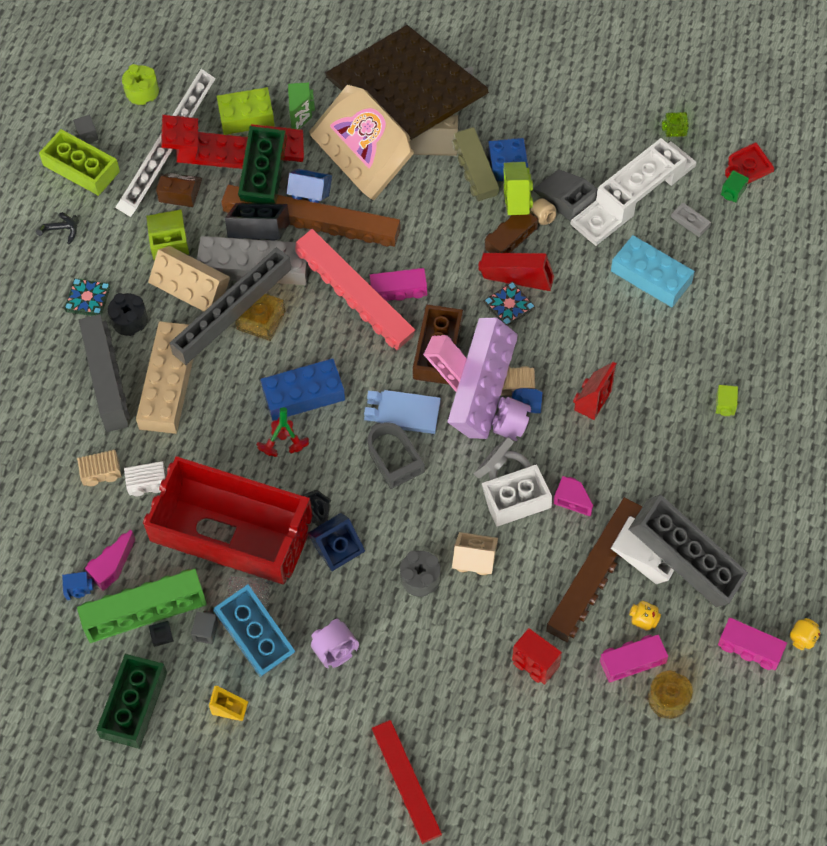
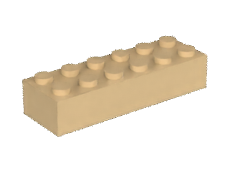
M159 321L136 416L139 430L177 434L193 359L187 365L182 363L172 354L170 342L188 327V324Z

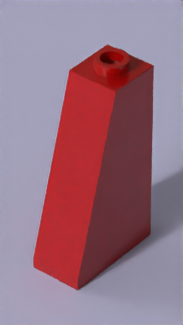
M483 253L482 259L478 263V269L481 271L484 279L551 291L554 274L546 253Z

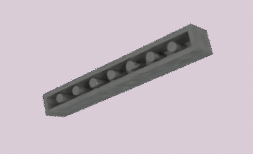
M277 247L273 249L170 342L172 354L187 365L292 270L290 257Z

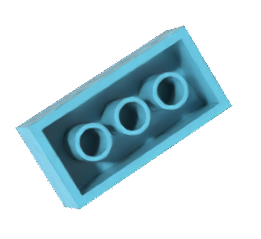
M634 235L612 259L611 272L670 307L676 304L691 285L695 272Z

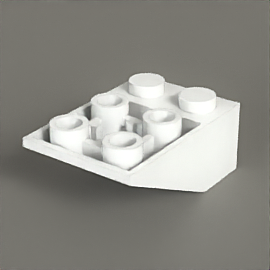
M630 516L611 549L655 584L669 581L674 570L628 530L635 519Z

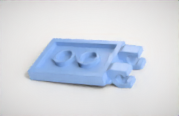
M388 390L381 391V393L378 391H368L367 404L379 406L378 410L365 407L364 420L378 423H394L403 430L435 434L441 398Z

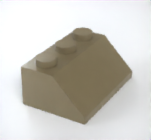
M458 115L448 117L409 141L410 147L414 151L413 155L457 156V150L454 151L452 147L454 133L458 132Z

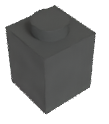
M90 114L73 120L77 134L82 141L91 144L99 140Z
M196 611L191 631L193 641L213 644L218 626L217 615L210 611Z

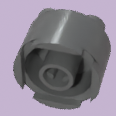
M410 551L402 560L400 565L401 583L409 594L424 597L438 588L440 584V564L438 558L426 551Z

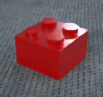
M528 628L513 646L512 661H514L513 664L519 670L524 669L530 673V677L535 682H542L545 685L560 667L562 652Z

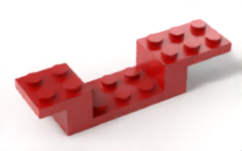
M162 115L161 148L177 149L178 163L243 168L248 137L198 132V118ZM251 124V126L285 130L287 143L284 160L303 162V130Z

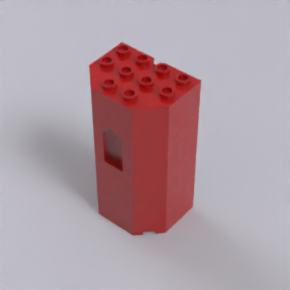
M176 456L173 463L171 462L168 466L166 478L160 483V495L153 498L150 513H147L143 520V525L150 542L284 585L287 581L285 577L290 578L308 538L307 524H310L312 520L310 498ZM203 519H211L236 527V530L229 544L199 534L196 529L197 524Z

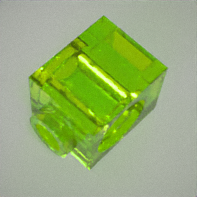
M687 112L666 113L665 120H662V131H665L666 137L687 136L689 127Z

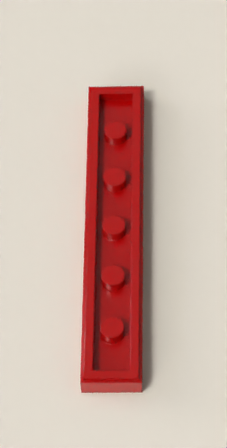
M389 720L372 727V732L421 843L424 844L442 836L392 721Z

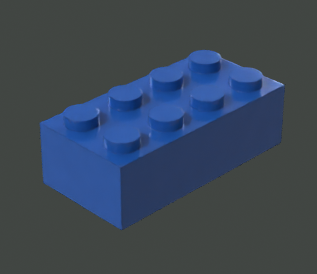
M334 359L260 379L272 421L280 417V408L282 407L287 408V417L345 401L344 388Z

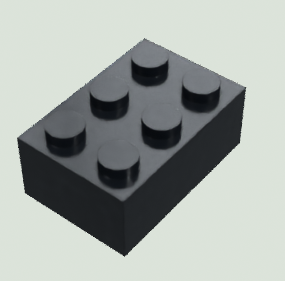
M236 203L225 217L227 237L237 239L250 238L253 240L269 239L270 241L280 239L290 225L288 204Z

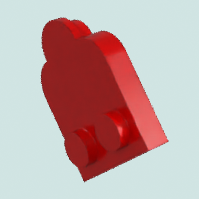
M757 142L729 156V166L725 170V176L728 178L734 170L748 177L749 184L774 172V166Z

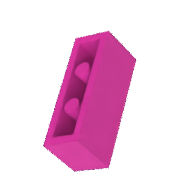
M424 268L370 274V286L386 301H401L405 298L413 297L419 299L427 296Z
M730 617L718 643L722 650L728 653L734 652L739 654L746 661H755L767 670H776L787 645V642Z
M659 634L655 636L647 635L641 641L635 643L630 641L623 644L620 648L606 649L601 654L600 663L610 683L666 664L668 654Z

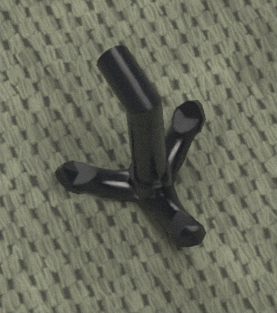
M61 212L58 216L66 222L42 224L36 230V234L42 236L45 231L70 229L67 244H70L77 234L79 219L76 215H73L71 218Z

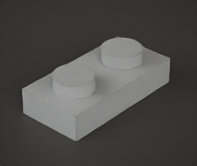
M682 203L671 214L672 219L698 237L711 226L709 220L685 203Z

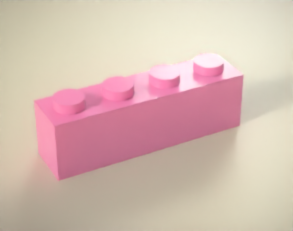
M446 335L432 336L423 355L457 392L467 358L451 341L450 337Z

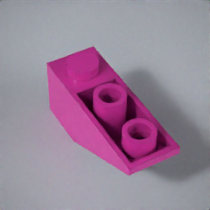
M131 529L127 533L120 535L113 545L106 547L100 556L89 561L85 567L88 576L93 579L94 583L102 591L114 583L121 574L135 541Z

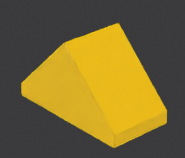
M217 685L214 686L209 702L212 715L243 721L248 701Z

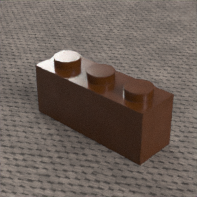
M531 213L511 215L506 222H502L498 226L497 230L486 236L485 250L489 253H511L537 230L538 219Z

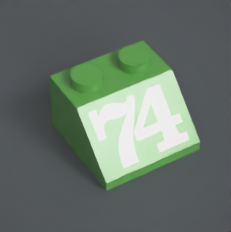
M309 82L288 84L291 129H300L312 118V111H315L313 89H310Z

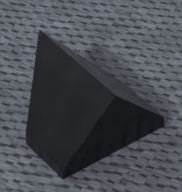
M317 489L301 495L310 498L312 523L320 526L328 521L330 498Z

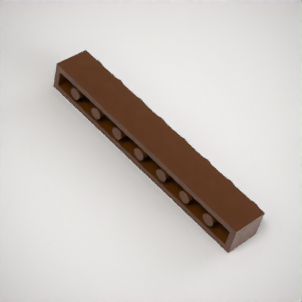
M625 497L622 499L547 623L546 632L567 643L570 638L574 639L580 629L577 626L580 621L584 622L589 614L587 609L590 605H595L599 597L597 595L599 589L603 590L608 582V574L614 573L618 565L616 563L618 557L622 558L611 547L630 516L636 518L642 509L641 505Z

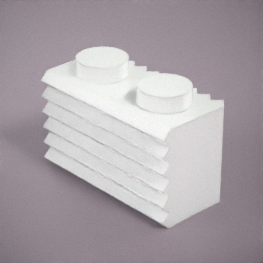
M163 461L124 468L126 487L130 496H141L148 492H161L159 490L160 483L166 478Z

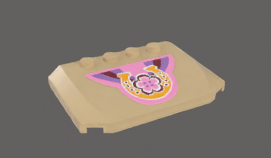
M347 85L309 131L310 136L352 182L372 200L378 197L414 154L409 143L411 141L406 131L367 90Z

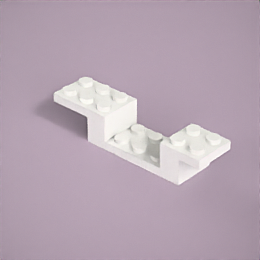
M660 138L600 185L596 201L575 216L570 224L597 246L634 216L635 206L639 200L664 180L672 186L696 166V161L674 143H667Z

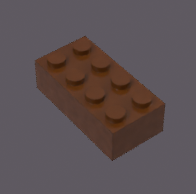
M426 304L413 363L414 380L450 385L423 354L432 336L446 335L451 338V341L458 348L463 323L462 309Z

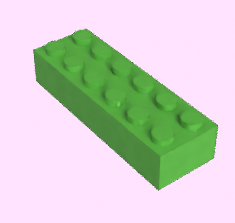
M186 569L181 571L180 574L164 576L158 581L146 582L134 589H124L121 593L106 595L94 602L87 601L78 606L77 610L82 628L89 642L93 643L206 606L207 604L196 569Z

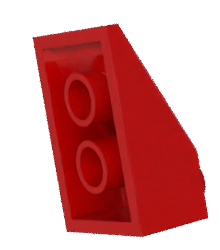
M612 362L593 372L590 378L585 379L582 385L583 390L574 397V411L595 420L612 392L617 363Z

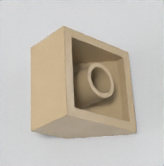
M459 532L454 548L452 568L460 572L473 571L479 575L492 574L498 538Z

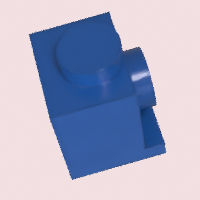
M87 572L62 575L63 594L66 600H71V596L76 598L84 597L85 594H91V590H94L93 579L89 578Z

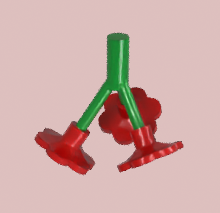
M282 407L280 408V417L277 421L271 423L272 438L268 439L267 443L257 442L256 445L266 455L277 457V450L273 448L276 443V437L280 440H285L291 436L290 439L293 444L289 446L290 454L300 452L304 447L308 446L309 438L299 439L294 434L292 429L293 422L287 420V408Z

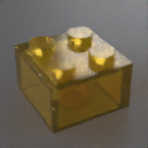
M264 294L235 320L237 330L271 341L286 312L284 300Z

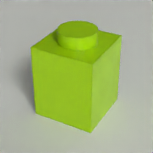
M718 386L715 413L722 416L735 415L738 386Z

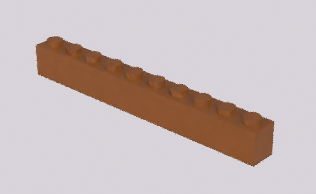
M227 185L221 201L223 211L229 213L236 203H251L240 201L238 186ZM282 195L277 197L276 204H288L290 225L296 228L313 229L315 232L321 231L333 236L340 235L348 239H360L367 243H379L386 247H395L401 230L399 219L294 199Z

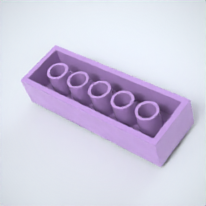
M479 318L447 422L468 438H488L517 342L518 334L498 318Z

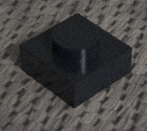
M169 621L149 626L154 647L174 642Z

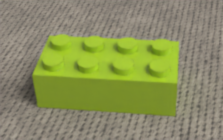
M62 129L39 152L43 166L98 196L120 172L116 158Z

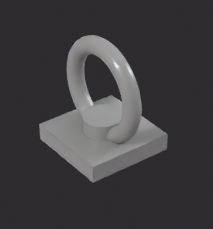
M508 437L492 450L473 474L480 479L489 472L490 480L496 479V471L502 467L508 458L520 462L524 469L530 467L531 464L522 454L515 451H507L514 443Z

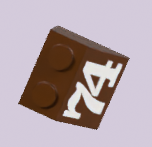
M169 172L162 175L156 189L159 202L194 207L202 178Z

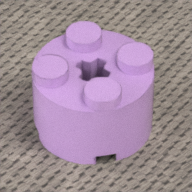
M502 397L498 403L499 410L493 418V432L517 441L516 437H521L529 421V417L526 414L527 411L531 412V407L510 397Z
M334 619L328 626L322 630H316L311 635L313 639L311 648L326 668H329L328 665L335 668L348 661L353 656L351 652L354 649L357 651L359 647L357 639L345 623L340 622L339 619Z

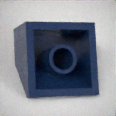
M342 513L308 532L314 547L331 571L365 552L350 519Z

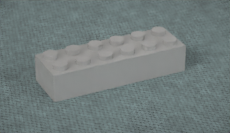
M201 236L197 260L229 276L230 280L239 281L277 247L290 257L292 269L277 283L307 284L309 265L304 258L301 259L296 254V242Z

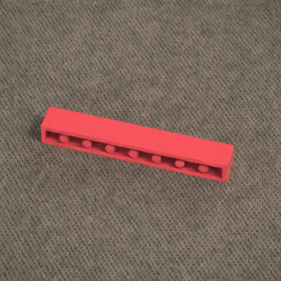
M313 229L296 241V254L301 259L304 258L308 262L309 267L313 271H317L321 275L322 280L326 284H330L334 288L335 293L340 297L342 296L348 306L359 313L362 320L368 321L372 325L373 330L378 335L381 334L390 347L399 350L414 336L415 329Z

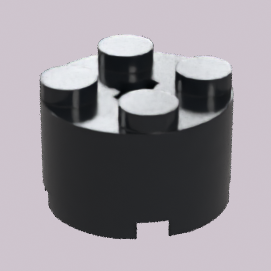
M118 293L108 305L111 325L118 334L132 336L146 327L148 316L140 296L131 293Z

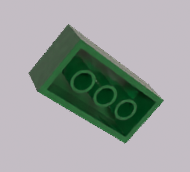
M249 127L238 191L240 201L266 204L277 203L287 143L285 130Z
M124 654L96 729L100 739L140 749L167 675L164 663Z

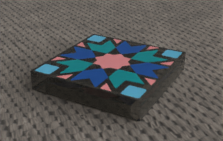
M514 282L486 298L483 303L496 318L508 327L535 310V305Z

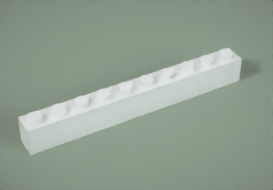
M200 69L172 116L192 118L216 78ZM161 134L115 207L130 217L137 209L172 151L170 148H161Z

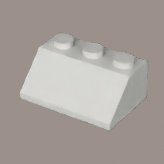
M537 464L482 483L487 505L496 527L544 511L552 506V495Z

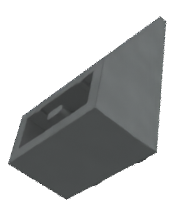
M558 169L536 186L533 191L553 204L556 210L571 222L575 216L596 201L598 189L586 179Z

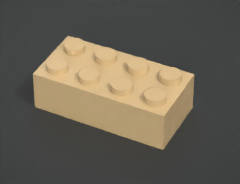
M168 246L158 249L148 283L205 311L226 292L230 277Z

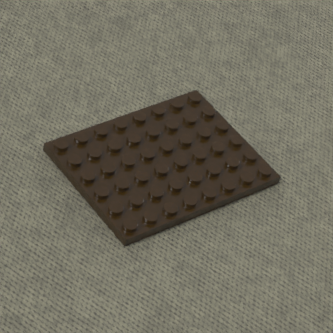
M408 25L325 72L326 78L341 91L347 85L367 90L406 131L410 140L489 93L488 87Z

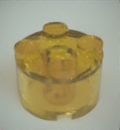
M668 670L659 673L654 678L648 693V702L651 709L660 718L673 719L680 717L689 707L693 693L692 685L686 676H682L676 673V671Z

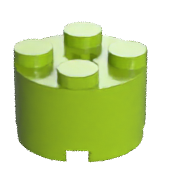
M132 64L123 74L122 84L124 92L131 103L144 105L146 102L157 98L159 86L153 68Z

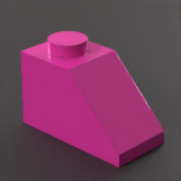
M562 476L554 496V504L591 517L593 504L582 483L575 478Z

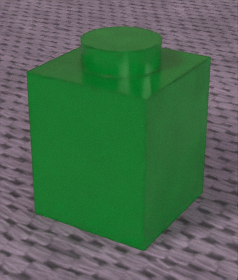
M733 170L723 184L721 196L726 200L737 203L747 188L749 178Z

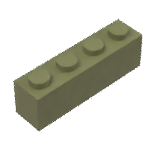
M472 127L454 133L452 147L454 151L457 150L458 162L460 166L464 167V176L466 181H469L471 184L470 191L472 196H475L477 201L497 196L499 186L475 128Z

